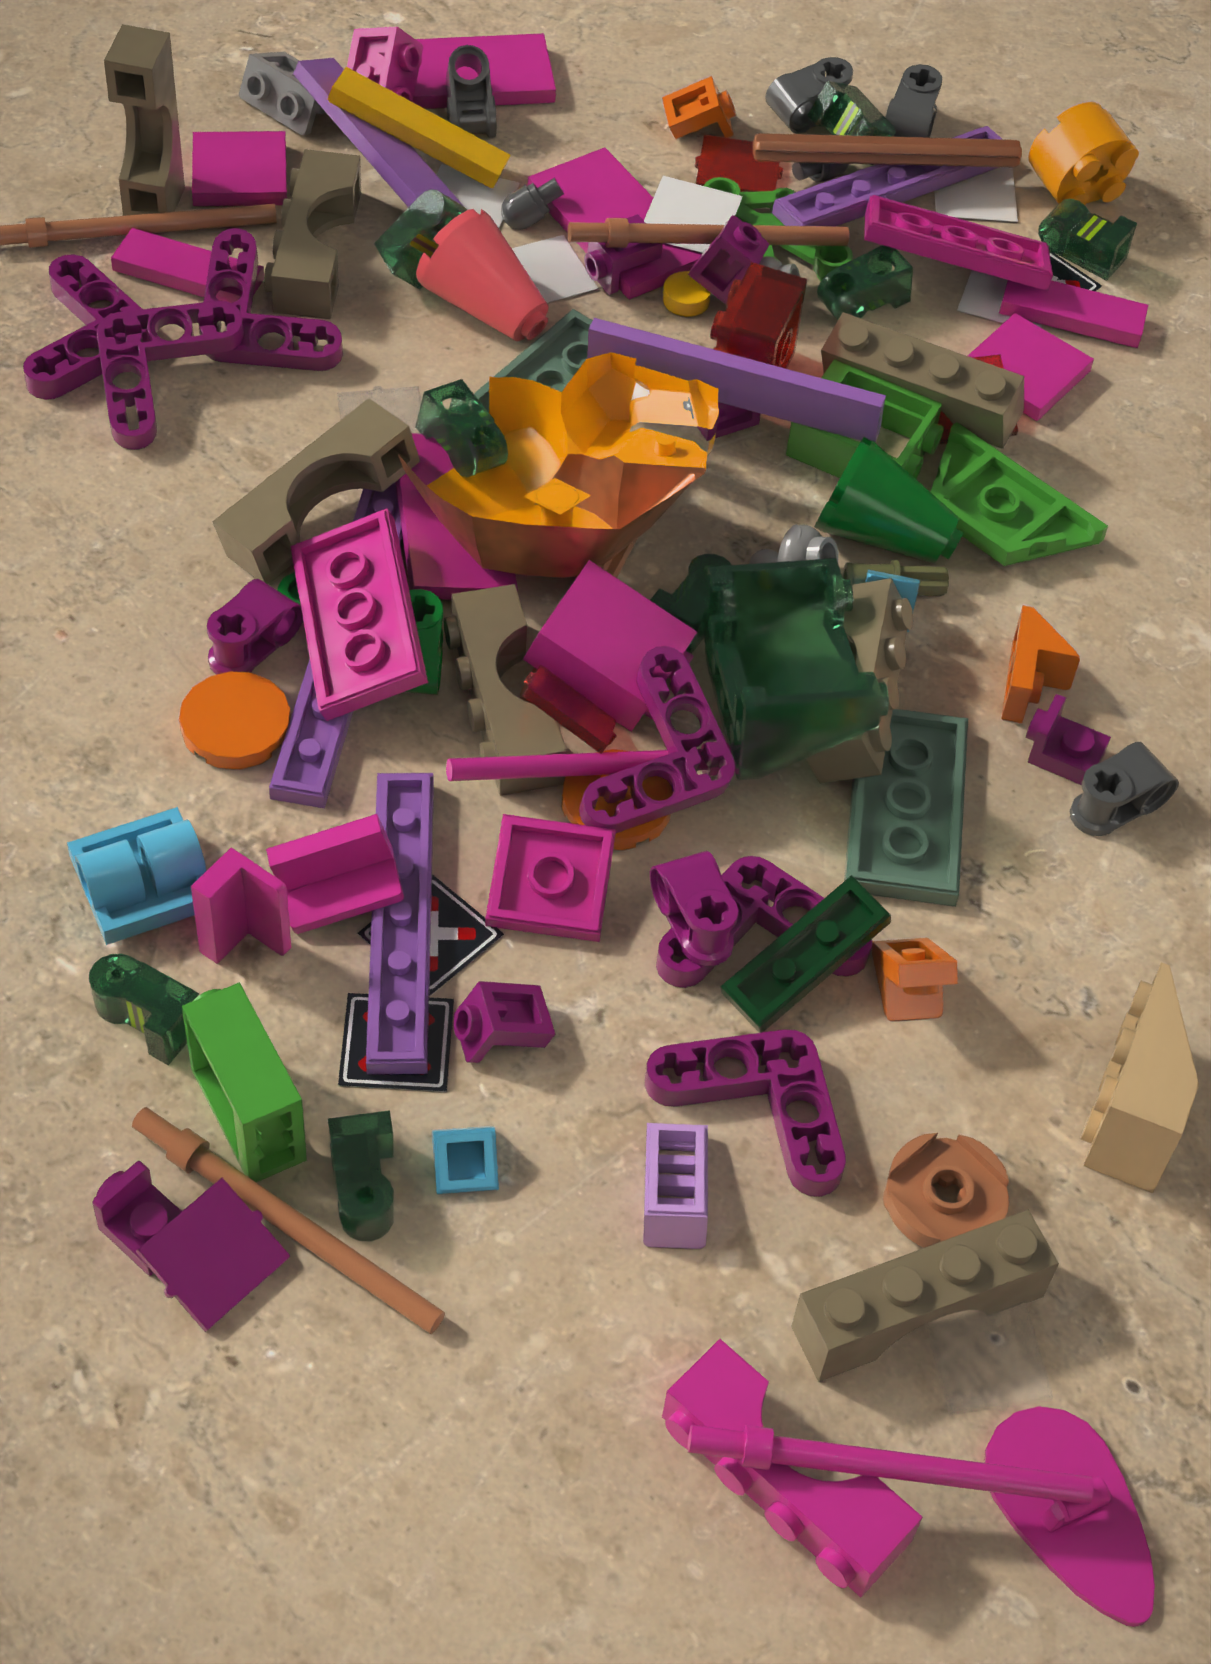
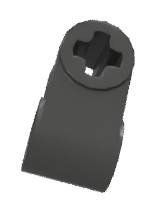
M473 45L459 46L449 57L446 73L447 121L471 134L486 133L488 138L496 137V107L494 96L492 95L487 55L483 50ZM464 66L470 67L477 72L478 77L471 80L464 79L458 75L456 70Z
M828 57L795 72L783 74L776 78L769 86L765 96L766 103L793 133H804L819 124L842 117L850 103L847 86L853 79V67L845 59Z
M918 64L912 65L904 71L894 99L892 98L889 103L883 124L882 136L930 138L937 113L935 103L942 86V75L937 69L929 65Z
M1134 742L1122 749L1118 754L1086 770L1082 780L1083 793L1074 799L1070 809V818L1074 825L1086 834L1092 836L1110 834L1115 829L1139 816L1152 813L1164 805L1177 790L1179 781L1142 742Z

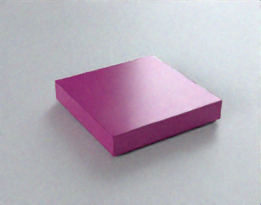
M285 131L193 132V206L283 205L284 199H287Z
M1016 313L968 355L971 358L1024 376L1023 413L1036 421L1043 417L1091 371L1094 358Z
M503 814L485 926L600 942L616 830Z

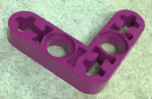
M232 228L222 231L213 242L203 302L219 301L216 295L225 287L232 286L241 290L242 296L232 304L241 312L244 333L240 345L235 349L223 353L206 354V356L212 360L224 363L312 371H327L336 367L343 356L341 332L333 323L319 319L251 313L259 263L256 241L252 234L243 229ZM236 248L243 250V252L238 254V271L231 269L229 255H232ZM221 321L215 322L217 332H221ZM267 333H278L285 338L284 343L277 349L268 350L258 344L259 339ZM294 336L300 337V341H298L299 350L294 349ZM318 340H327L323 351H314Z
M80 255L60 256L53 260L49 266L52 293L85 326L43 347L26 358L23 363L26 388L36 398L47 400L61 397L102 375L100 354L93 357H80L77 353L85 348L99 350L97 326L107 315L142 309L93 263ZM79 280H81V288H79ZM101 300L112 303L109 307L94 309L88 306L92 302ZM142 329L143 342H149L148 330ZM125 333L115 334L116 344L126 343Z
M210 301L116 312L107 315L100 321L97 326V340L111 433L118 445L129 450L142 449L151 444L157 435L148 361L231 351L240 345L244 333L243 318L240 310L234 304L227 301ZM224 321L227 331L217 332L215 322ZM193 323L199 324L200 336H194ZM168 324L178 325L185 330L179 339L173 341L161 339L157 332L161 327ZM142 329L148 330L149 342H143ZM125 333L126 343L116 344L115 334ZM124 372H132L141 378L139 384L131 389H121L113 384L115 377ZM136 405L139 429L129 430L126 407Z
M661 646L648 651L641 661L636 679L641 695L669 754L599 778L590 783L584 791L579 808L581 821L584 825L615 829L616 833L714 799L723 794L728 788L735 772L733 755L688 660L675 648ZM659 665L664 672H674L670 682V688L674 697L668 702L666 700L670 690L663 677H652L655 667ZM677 711H689L698 718L700 729L692 734L681 733L672 725L671 715ZM705 741L708 742L705 743L701 755L709 768L718 766L720 769L713 781L707 773L700 775L697 773L701 763V756L696 747ZM648 777H662L671 785L673 794L666 800H653L643 791L642 782ZM627 786H630L632 799L618 804L613 817H609L605 810L595 811L594 808L599 797L603 796L607 803L623 800L628 790Z
M758 856L739 858L721 875L739 910L737 923L731 930L734 938L733 947L755 923L776 937H779L793 925V923L784 918L782 912L785 909L797 906L810 911L824 899V897L770 861ZM757 880L762 883L761 887L754 885L749 890L742 887L743 882L751 884ZM769 900L774 902L772 907L768 906ZM672 927L659 942L656 969L659 976L672 986L682 988L695 986L716 966L698 965L688 959H684L680 963L674 962V954L679 957L685 954ZM872 939L832 974L848 977L861 972L868 962L872 948Z
M784 1029L671 1044L658 1048L650 1055L646 1065L645 1089L655 1102L664 1106L677 1107L767 1094L787 1174L792 1185L799 1192L814 1197L831 1194L839 1186L846 1165L845 1151L818 1051L813 1040L806 1034L797 1030ZM788 1052L792 1060L799 1061L798 1067L789 1068L786 1060L779 1059L780 1053ZM758 1055H761V1056H762L761 1066L766 1065V1068H765V1072H764V1073H759V1072H758V1068H759V1056H758ZM734 1057L745 1064L747 1073L737 1079H728L716 1071L714 1064L719 1059ZM700 1062L704 1063V1081L699 1080L700 1070H696L697 1063ZM674 1068L675 1074L682 1077L681 1083L671 1084L669 1077L663 1075V1069ZM795 1101H806L817 1109L819 1117L810 1123H800L788 1115L786 1107ZM817 1140L815 1152L820 1165H827L825 1174H816V1170L812 1165H806L810 1150L808 1142Z

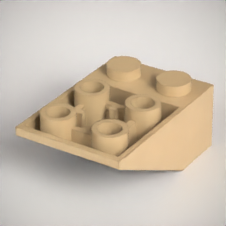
M1162 962L1152 984L1141 980L1137 987L1129 1011L1126 1013L1117 1035L1113 1056L1107 1064L1099 1085V1095L1095 1106L1091 1109L1080 1140L1091 1143L1083 1166L1151 1193L1154 1192L1183 1135L1199 1087L1170 965Z

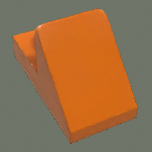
M1022 606L1012 640L1001 716L1003 720L1023 723L1028 703H1039L1043 686L1069 690L1080 662V656L1076 650L1034 607Z
M929 938L872 941V956L886 1018L890 1021L941 1017L943 1014V985L958 984L957 960Z

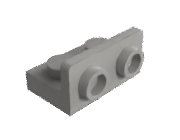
M286 52L249 54L239 97L300 135H309L316 113L323 114L325 111L294 76L293 73L299 60Z

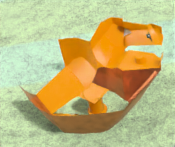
M612 352L586 359L562 392L533 380L489 376V446L479 451L480 456H483L488 464L480 458L460 465L459 467L463 472L456 466L426 486L399 454L398 456L404 471L438 520L482 568L531 576L560 578L578 576L589 560L600 566L611 560L649 530L692 482L705 474L707 457L711 453L715 442L714 435L709 441L708 451L706 452L694 441L645 428H639L630 432V428L638 422L713 429L719 414V389L698 379L688 381L636 365V358ZM478 453L472 456L473 459L479 457Z

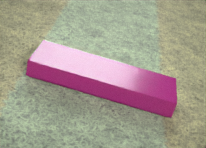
M131 228L111 256L112 270L204 297L212 251ZM229 256L231 269L238 271L237 258ZM258 265L254 294L264 281V266ZM232 286L225 287L217 293L216 298L219 301L233 303L242 296V291Z
M1008 280L999 313L1007 316H1012L1016 313L1031 322L1138 348L1144 329L1148 305L1052 280L1048 291Z

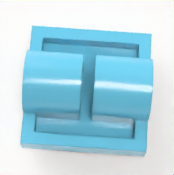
M178 807L67 843L70 859L106 945L195 915L191 885L206 872V865L194 828L188 819L183 820Z

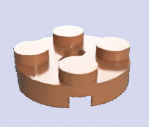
M938 1133L924 1134L906 1143L892 1161L883 1194L884 1206L897 1228L908 1239L923 1248L1004 1219L1008 1213L1010 1200L1007 1190L1009 1179L1006 1169L992 1150L974 1138L958 1134L957 1139L954 1140L950 1138H937ZM938 1182L944 1188L950 1187L952 1184L959 1187L960 1191L956 1198L958 1202L949 1203L936 1197L937 1191L933 1184Z

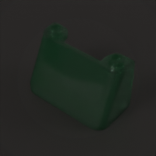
M836 558L708 567L704 629L705 657L726 741L734 758L735 775L738 780L761 779L876 728L879 724L880 716L888 714L889 696L886 683L878 682L872 671L860 673L858 671L843 626L845 612H851L853 609V587L850 579L842 578Z

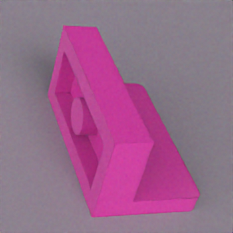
M377 814L266 849L271 871L287 887L289 922L295 934L307 932L389 906L404 899L393 847Z
M232 847L191 885L199 951L216 964L247 934H250L281 956H284L291 949L288 897L285 883Z

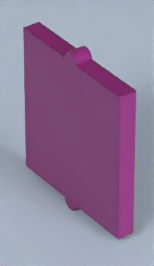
M223 1177L136 1250L140 1258L165 1285L164 1295L167 1298L175 1297L204 1332L210 1329L291 1257L262 1224V1213L258 1210L252 1212Z

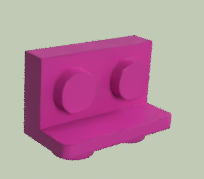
M397 26L354 29L347 67L413 102L418 72L422 62L423 45Z

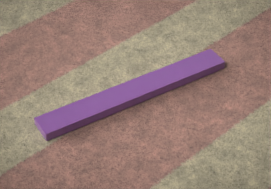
M394 482L383 492L363 489L353 521L388 508L395 519L399 544L402 550L404 542L396 483ZM310 659L269 786V795L272 800L325 809L353 712L329 721L325 720L318 709Z

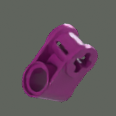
M253 579L248 582L235 597L223 607L213 612L208 618L207 634L213 642V646L209 649L208 653L210 669L216 675L230 671L251 673L279 647L287 644L296 635L303 622L301 605L260 579Z
M704 851L651 867L650 884L654 899L661 913L666 916L683 953L689 960L698 965L714 966L725 962L732 954L734 938L731 930L737 923L739 910L737 903L732 898L722 879L713 855L709 851Z

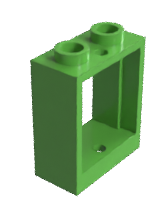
M834 359L821 378L886 395L881 427L910 438L898 458L891 457L917 479L923 465L924 454L929 453L932 455L943 435L944 427L938 424L942 403ZM791 422L786 456L840 478L860 442L846 436Z
M240 982L222 990H208L196 997L194 1001L183 1005L182 1012L191 1070L243 1173L255 1182H259L307 1161L302 1098Z

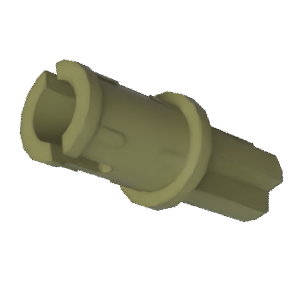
M892 560L891 564L846 562L844 565L843 586L865 583L868 570L920 580L917 596H942L947 593L949 586L948 570L945 567L900 566L899 560Z

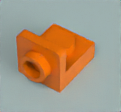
M712 76L662 97L669 128L675 139L699 131L715 122H718L725 138L734 135L730 118L737 116L734 104L727 90L719 92Z

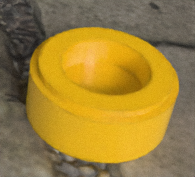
M689 271L670 275L665 280L663 289V303L670 312L684 317L697 316L705 312L709 307L711 293L688 275Z

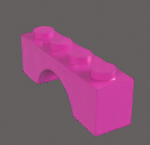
M719 1339L667 1390L662 1413L665 1426L670 1435L686 1449H688V1436L691 1425L743 1431L745 1425L763 1427L762 1406L769 1381L724 1341ZM704 1455L715 1465V1473L729 1490L740 1496L746 1493L765 1510L764 1515L767 1522L781 1537L788 1541H795L797 1539L816 1557L815 1561L819 1570L829 1581L840 1588L848 1586L859 1597H862L912 1542L923 1518L878 1477L860 1475L843 1481H823L807 1477L788 1465L771 1463L769 1470L742 1467L740 1466V1459Z

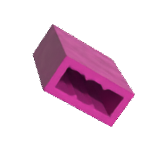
M589 560L537 634L523 660L632 732L643 715L653 720L636 680L643 657L655 647L667 646L681 652L690 664L694 656L687 652L686 649L697 631ZM659 665L655 667L652 677H663L665 681L667 678L672 680L674 672H664Z

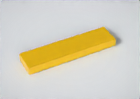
M345 67L327 98L330 103L489 188L495 187L511 156L348 67Z

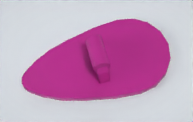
M1038 1406L1013 1413L996 1427L985 1449L984 1463L1089 1476L1093 1478L1094 1483L1093 1498L1090 1504L990 1492L994 1502L1016 1533L1049 1570L1076 1596L1103 1615L1126 1626L1137 1627L1143 1625L1150 1618L1154 1605L1155 1583L1151 1553L1125 1479L1105 1441L1086 1421L1062 1409Z

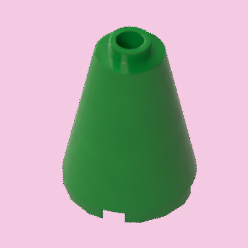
M865 436L851 457L814 526L824 533L934 564L940 555L949 560L964 534L963 531L956 528L960 518L880 446Z

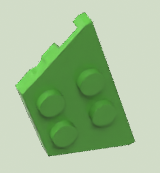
M958 422L952 425L948 442L930 492L960 518L956 528L964 532L962 537L1003 566L1100 544L1104 540L1108 525Z

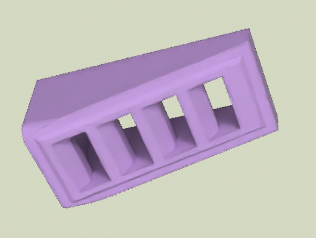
M647 1123L643 1243L647 1247L701 1249L706 1245L708 1222V1125ZM659 1150L695 1151V1156L659 1155L658 1152ZM658 1173H676V1174H694V1175H668V1174H658ZM658 1195H659V1196H675V1197H694V1199H688V1198H662V1197H658Z

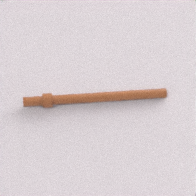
M275 204L50 222H45V217L26 218L25 224L0 225V245L28 243L29 248L48 246V241L127 235L131 228L148 233L271 224L277 223Z
M607 218L605 223L569 222L568 241L605 243L607 248H626L628 243L711 244L720 234L724 225L629 223L627 218ZM753 225L769 245L847 246L849 242L848 227Z
M144 1107L137 1113L132 1122V1128L167 1151L166 1159L186 1173L196 1171L213 1184L223 1177L249 1209L260 1211L263 1218L429 1334H432L439 1327L445 1316L444 1311L209 1150L210 1143L189 1128L181 1131L148 1107Z

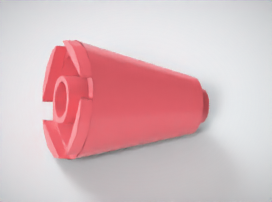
M474 209L467 210L453 218L433 238L439 245L431 258L423 253L416 270L417 280L424 288L515 341H521L525 338L532 340L544 330L548 323L546 315L549 306L488 213L482 209L481 214H478Z

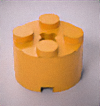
M1086 102L1067 109L1056 117L1060 122L1056 128L1050 133L1044 128L1039 133L1031 146L1028 158L1035 173L1057 203L1061 205L1064 201H1069L1065 202L1061 207L1066 214H1072L1078 206L1082 209L1087 203L1102 199L1103 202H1111L1118 198L1126 188L1124 180L1132 170L1139 156V151L1106 109L1104 110L1100 104Z

